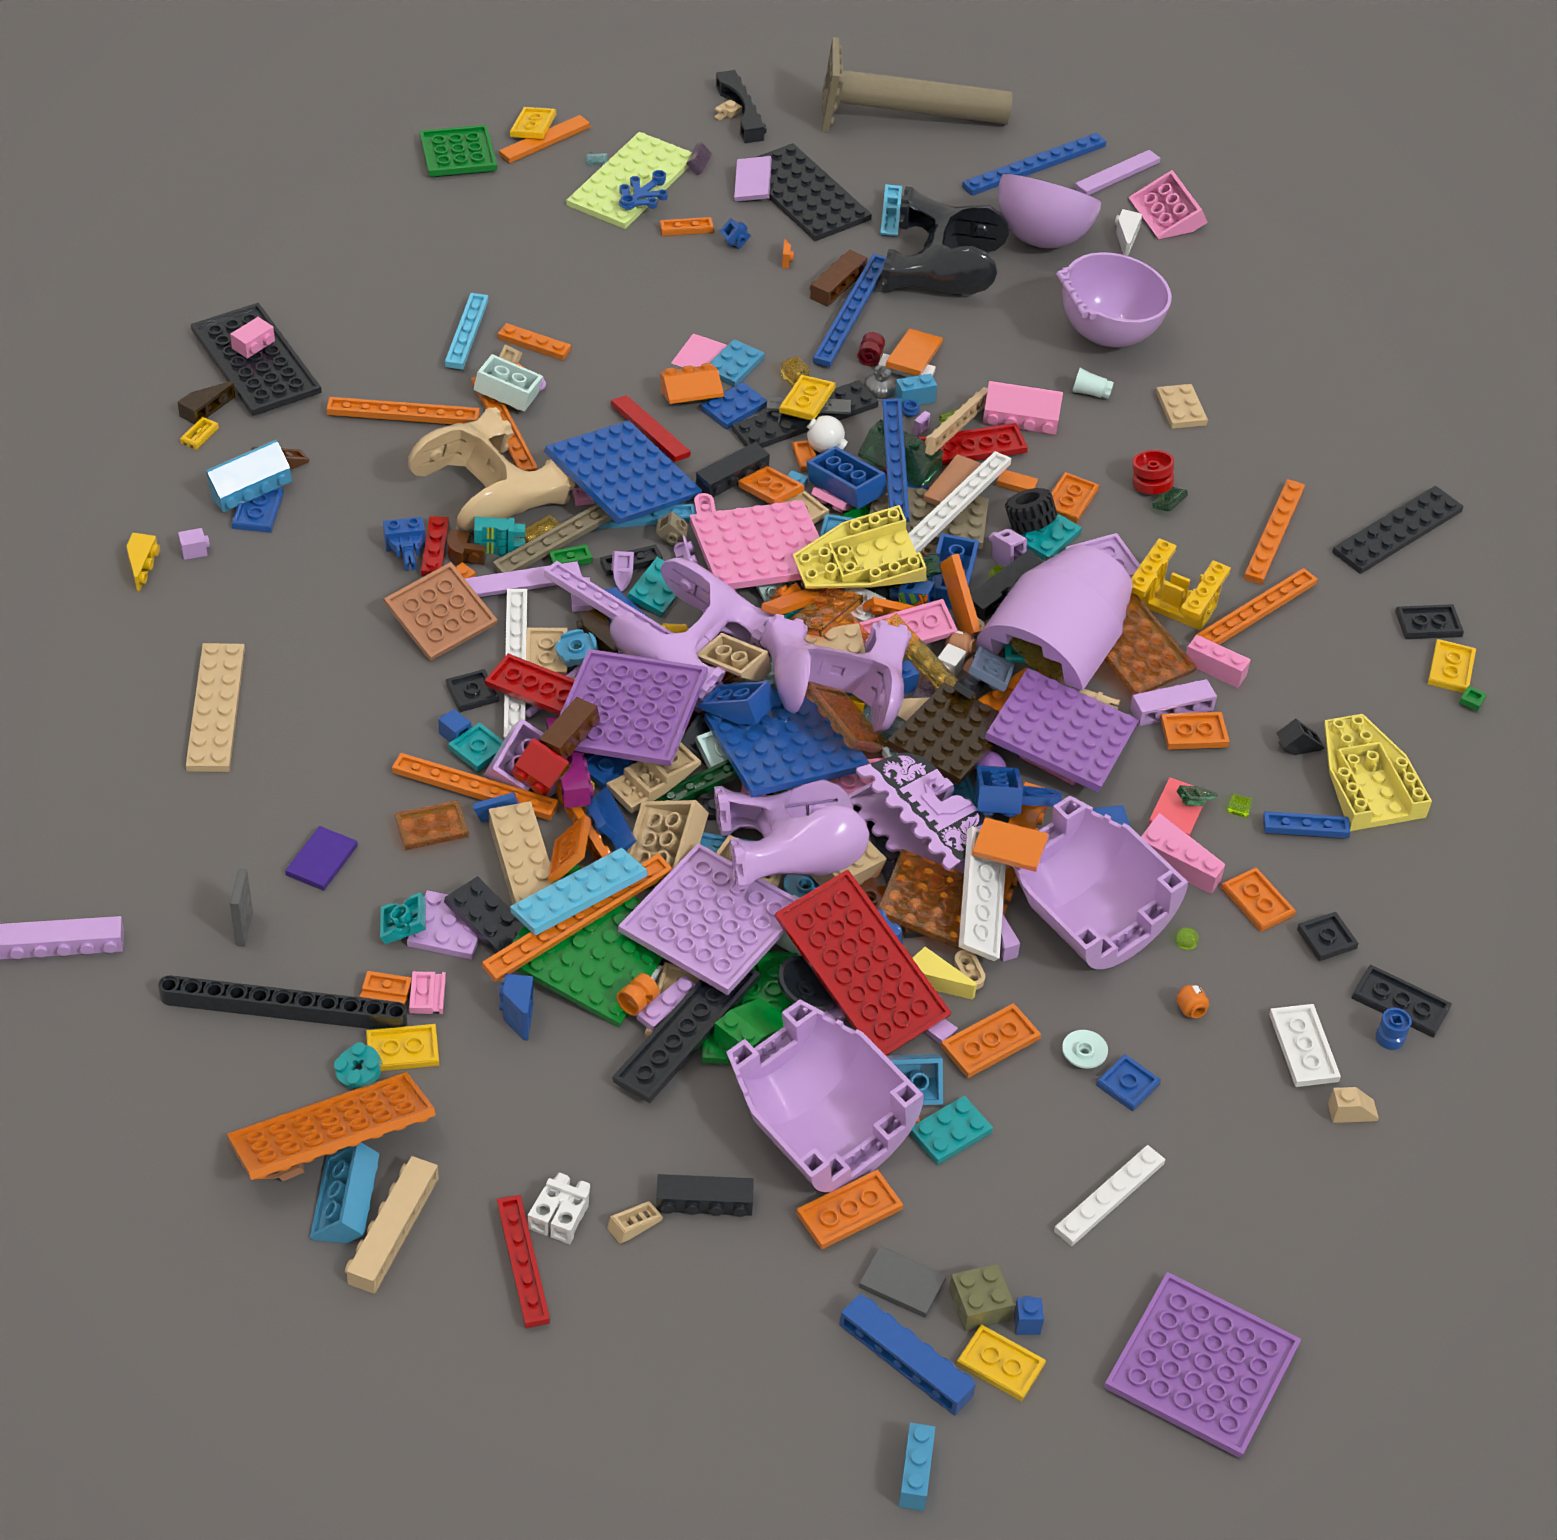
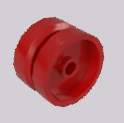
M1147 450L1133 457L1132 483L1136 490L1145 494H1160L1169 491L1174 486V458L1171 454L1162 450Z

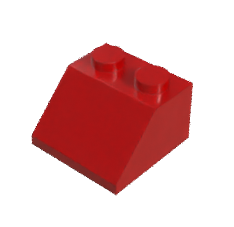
M533 738L510 773L518 781L529 785L537 794L546 796L569 762Z

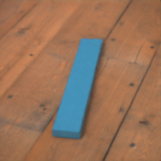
M694 504L674 505L621 524H617L612 519L596 529L657 525L658 519L671 511L688 523L690 522V515L696 514Z

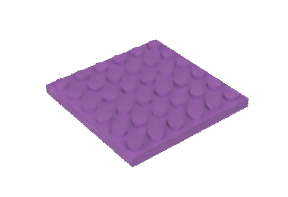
M588 649L560 715L576 697H579L597 705L600 721L574 751L671 766L707 677V667Z
M1027 668L986 732L984 739L1099 793L1139 720L1114 709L1110 705L1099 702L1093 697L1084 695L1074 688L1067 687L1054 679H1050L1037 671Z
M1167 1272L1106 1380L1104 1388L1242 1459L1302 1339Z

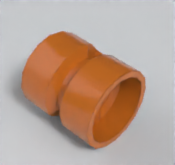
M640 973L630 981V984L622 988L616 997L620 1007L626 1013L636 1016L646 1008L647 1004H650L659 996L660 991L657 983L649 975Z

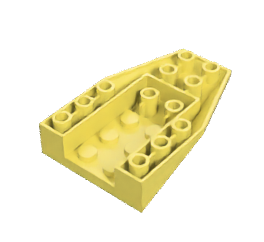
M900 505L842 522L793 554L806 589L877 587L926 581L925 563L920 552L916 553L906 530V519Z
M1364 714L1324 721L1329 773L1343 815L1349 818L1350 831L1427 817L1432 800L1407 755Z

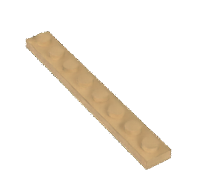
M983 387L979 392H976L972 398H969L965 404H962L960 409L956 410L952 416H949L945 422H942L938 428L934 429L932 434L926 437V454L932 456L985 408L988 388Z

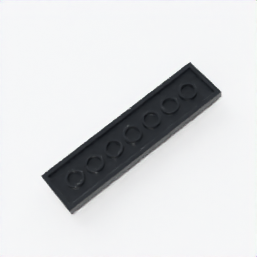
M860 380L835 388L829 399L851 400V414L819 413L815 420L820 416H832L840 421L877 408L879 401ZM771 410L732 424V431L745 446L756 442L764 448L808 432L807 426L811 420Z
M1435 485L1334 546L1332 553L1359 574H1362L1461 513L1464 506Z
M751 969L729 995L700 979L613 1075V1082L646 1102L651 1103L714 1032L715 1022L731 1009H734L760 980V973Z

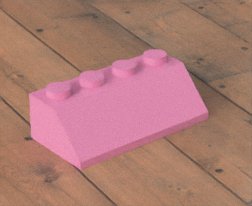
M989 381L983 424L998 426L1016 423L1021 430L1056 435L1063 392Z

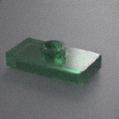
M1172 487L1152 502V508L1170 512L1188 496V490Z

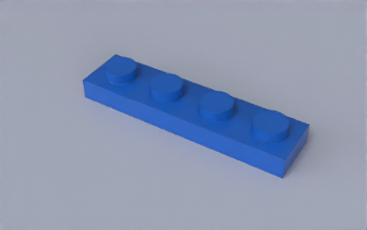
M1264 811L1263 814L1264 833L1349 838L1350 836L1349 818L1345 816Z

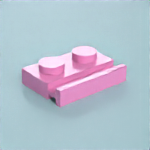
M413 971L410 1013L433 1014V1012H440V1014H443L446 972L436 974L435 972Z

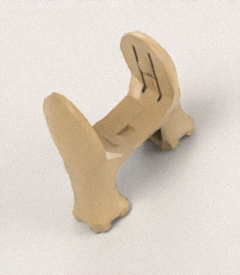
M496 407L485 409V412L477 421L463 424L456 423L428 433L416 443L408 456V467L416 476H427L447 465L465 466L484 484L486 488L472 497L457 516V526L462 531L470 532V534L474 533L475 517L508 519L541 505H563L569 503V491L573 490L575 486L574 481L552 459L547 460L542 468L531 472L519 469L505 459L500 453L508 450L507 440L512 438L513 431L510 422L502 420L500 411Z

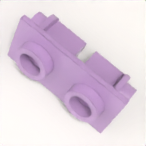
M683 535L684 541L677 542L674 546L676 558L682 557L699 565L696 555H693L695 548L692 541L688 542Z

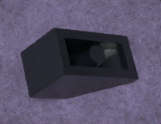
M1296 718L1277 732L1280 739L1278 742L1280 747L1294 755L1321 751L1325 748L1318 734Z

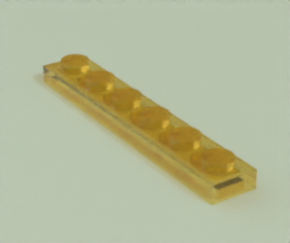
M897 613L884 620L888 621L889 625L898 626L901 624L907 626V629L911 632V639L905 654L938 689L944 683L955 686L958 679Z

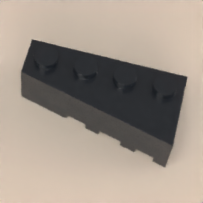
M1028 550L971 592L977 618L983 622L990 619L1018 579L1027 571L1043 563V561Z

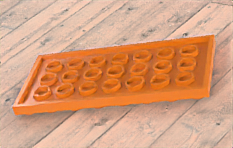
M404 1072L227 1133V1137L251 1180L263 1179L268 1174L276 1171H286L296 1164L311 1162L316 1157L334 1154L339 1149L348 1146H357L362 1141L370 1138H380L385 1133L393 1130H402L416 1122H425L430 1117L436 1116L433 1105L410 1075Z

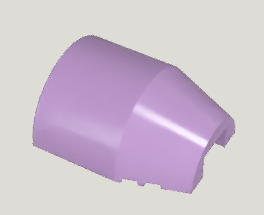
M1086 545L1072 546L1027 571L1018 579L978 635L976 649L980 645L998 655L1004 647V643L1009 644L1013 637L1042 646L1043 657L1062 664L1065 685L1083 691L1122 634L1123 621L1126 618L1127 604H1129L1133 587L1131 578L1124 567L1104 551Z
M1068 796L1053 806L1052 822L1039 830L1048 833L1049 838L1037 871L1034 872L1013 866L1030 907L1094 969L1114 967L1145 948L1173 918L1184 899L1188 886V881L1129 825L1125 823L1120 825L1112 821L1111 816L1107 814L1103 816L1093 811V807L1072 796Z
M798 1000L782 1012L783 1028L755 1048L744 1039L728 1050L727 1056L754 1122L817 1190L832 1192L871 1173L893 1154L914 1127L922 1109L923 1094L862 1031L858 1029L855 1031L845 1026L841 1020L835 1021L827 1017L818 1008Z

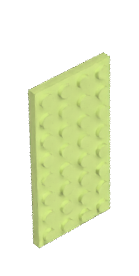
M638 132L566 200V206L626 229L648 207L647 205L636 206L631 210L621 208L619 200L622 195L619 193V186L622 184L630 186V177L638 176L640 178V188H642L652 180V173L654 171L662 170L666 173V182L661 186L656 185L650 191L666 190L697 160V154L645 133ZM630 186V195L634 194L632 186Z

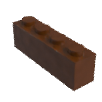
M849 249L828 270L823 272L817 280L811 283L809 288L811 291L810 299L828 307L859 279L867 265V257Z

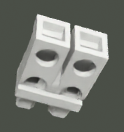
M558 1173L554 1179H548L546 1186L528 1214V1228L545 1236H548L550 1233L551 1238L571 1245L576 1228L589 1206L590 1184L579 1181L576 1187L570 1186V1178L565 1174Z

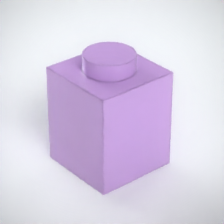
M202 528L178 532L184 560L208 556L209 538L208 535L204 536Z

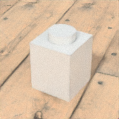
M948 644L937 658L935 672L954 680L964 666L966 651Z

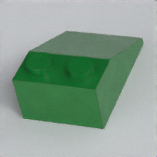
M758 998L731 1009L715 1022L714 1040L727 1050H730L744 1039L755 1048L783 1028L782 1013L762 998Z

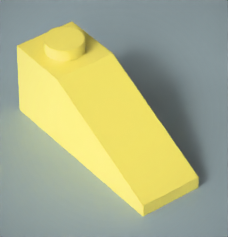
M924 947L913 957V960L936 991L971 1000L975 997L977 983L928 948Z

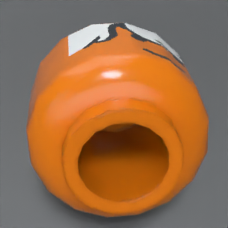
M1186 985L1180 989L1176 997V1002L1186 1017L1196 1019L1206 1014L1209 1007V999L1200 986Z

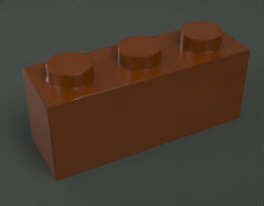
M576 697L540 737V743L564 759H567L568 756L573 754L580 742L586 739L587 734L593 727L598 725L600 716L597 705Z

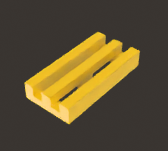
M202 417L180 438V443L183 445L187 443L188 447L193 446V449L197 450L219 429L218 423Z

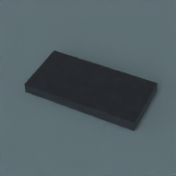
M1371 964L1352 995V999L1381 1013H1384L1389 1008H1400L1406 1011L1411 1017L1412 1023L1410 1027L1432 1038L1435 1037L1452 1005L1451 1002Z

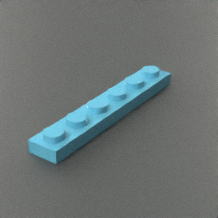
M470 293L447 354L445 367L464 369L489 301L488 295Z

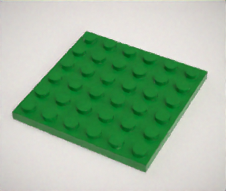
M575 865L561 879L582 869V867ZM634 896L516 971L525 976H533V980L619 1028L628 1013L620 1007L616 997L617 993L630 984V981L640 973L651 977L660 965L663 957L618 932V926L642 902V900ZM524 925L512 943L531 931Z

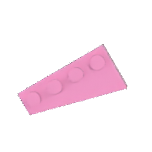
M1159 813L1141 837L1188 883L1212 894L1221 882L1225 864Z

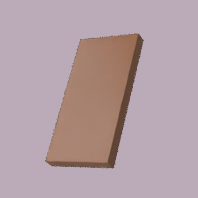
M957 454L924 494L923 500L938 506L982 463Z

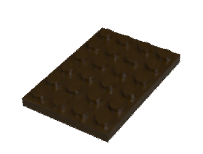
M944 683L887 740L886 747L897 753H912L924 757L938 769L944 778H948L951 782L959 785L997 745L984 738L999 711L974 698H967L955 690L953 686Z

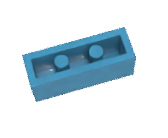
M910 1423L898 1507L921 1511L925 1509L935 1426Z

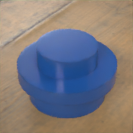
M906 400L902 405V413L906 416H916L920 412V407L915 400Z

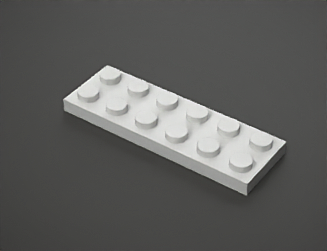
M972 826L967 829L959 947L989 960L996 961L1000 958L1006 864L972 856V851L980 829Z

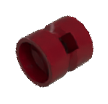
M868 332L863 336L857 353V358L863 365L875 366L880 362L885 346L884 337L876 332Z

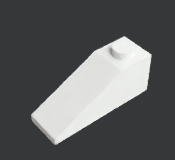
M1122 209L1120 216H1116L1114 225L1117 226L1116 235L1122 252L1125 256H1128L1140 229L1142 214Z

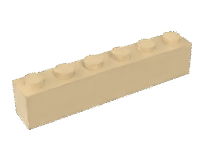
M411 1156L407 1164H403L397 1183L393 1182L391 1185L389 1197L386 1202L383 1201L381 1203L376 1220H372L368 1226L367 1236L364 1240H360L354 1259H350L346 1265L345 1273L347 1274L348 1285L373 1294L376 1293L439 1179L438 1165Z

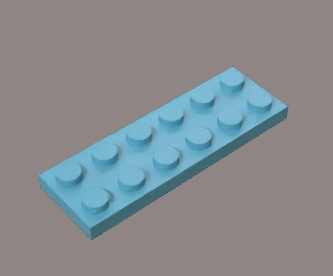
M620 848L511 905V913L536 936L647 877V869L623 848Z

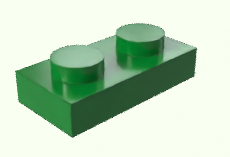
M587 544L549 551V558L552 564L556 561L561 564L578 562L579 566L592 563V555Z

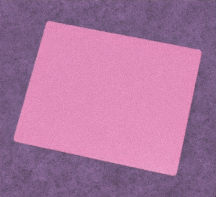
M692 334L671 363L680 367L688 365L698 367L703 363H710L727 345Z

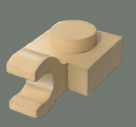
M728 100L715 108L718 114L714 118L719 121L726 116L732 118L742 112V106L732 100Z

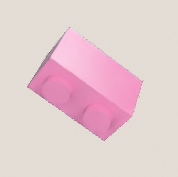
M259 317L230 334L232 349L246 358H249L275 341L273 326Z

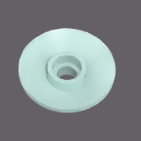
M1077 1030L1066 1036L1063 1041L1062 1051L1065 1058L1071 1064L1088 1069L1095 1068L1106 1060L1108 1046L1105 1040L1097 1033L1089 1030Z

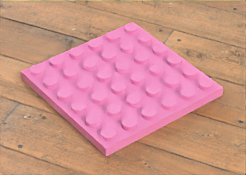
M803 500L690 515L691 526L709 571L733 589L802 580L793 554L819 538Z

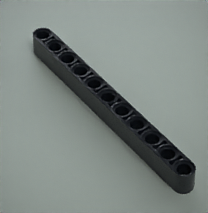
M173 975L164 976L158 982L161 1001L168 1006L365 1029L407 1026L406 1006L396 1001Z

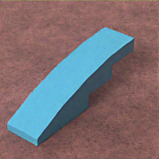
M885 184L880 235L898 236L902 186Z

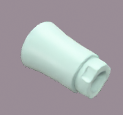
M1080 368L1072 392L1109 399L1114 382L1107 381L1106 378Z

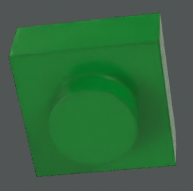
M1468 686L1459 704L1478 712L1487 694Z

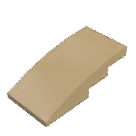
M680 743L671 766L638 761L624 768V775L607 782V788L632 814L640 809L642 801H654L671 790L701 765V761L686 746Z

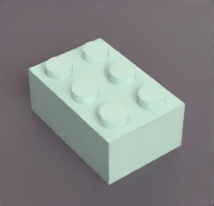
M492 354L477 372L473 390L525 412L538 395L543 376Z

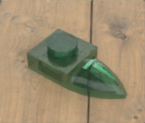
M1180 785L1176 791L1181 797L1182 802L1188 806H1203L1205 802L1213 800L1218 796L1216 792L1198 786Z

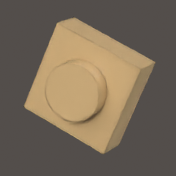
M505 344L499 357L516 364L523 353Z

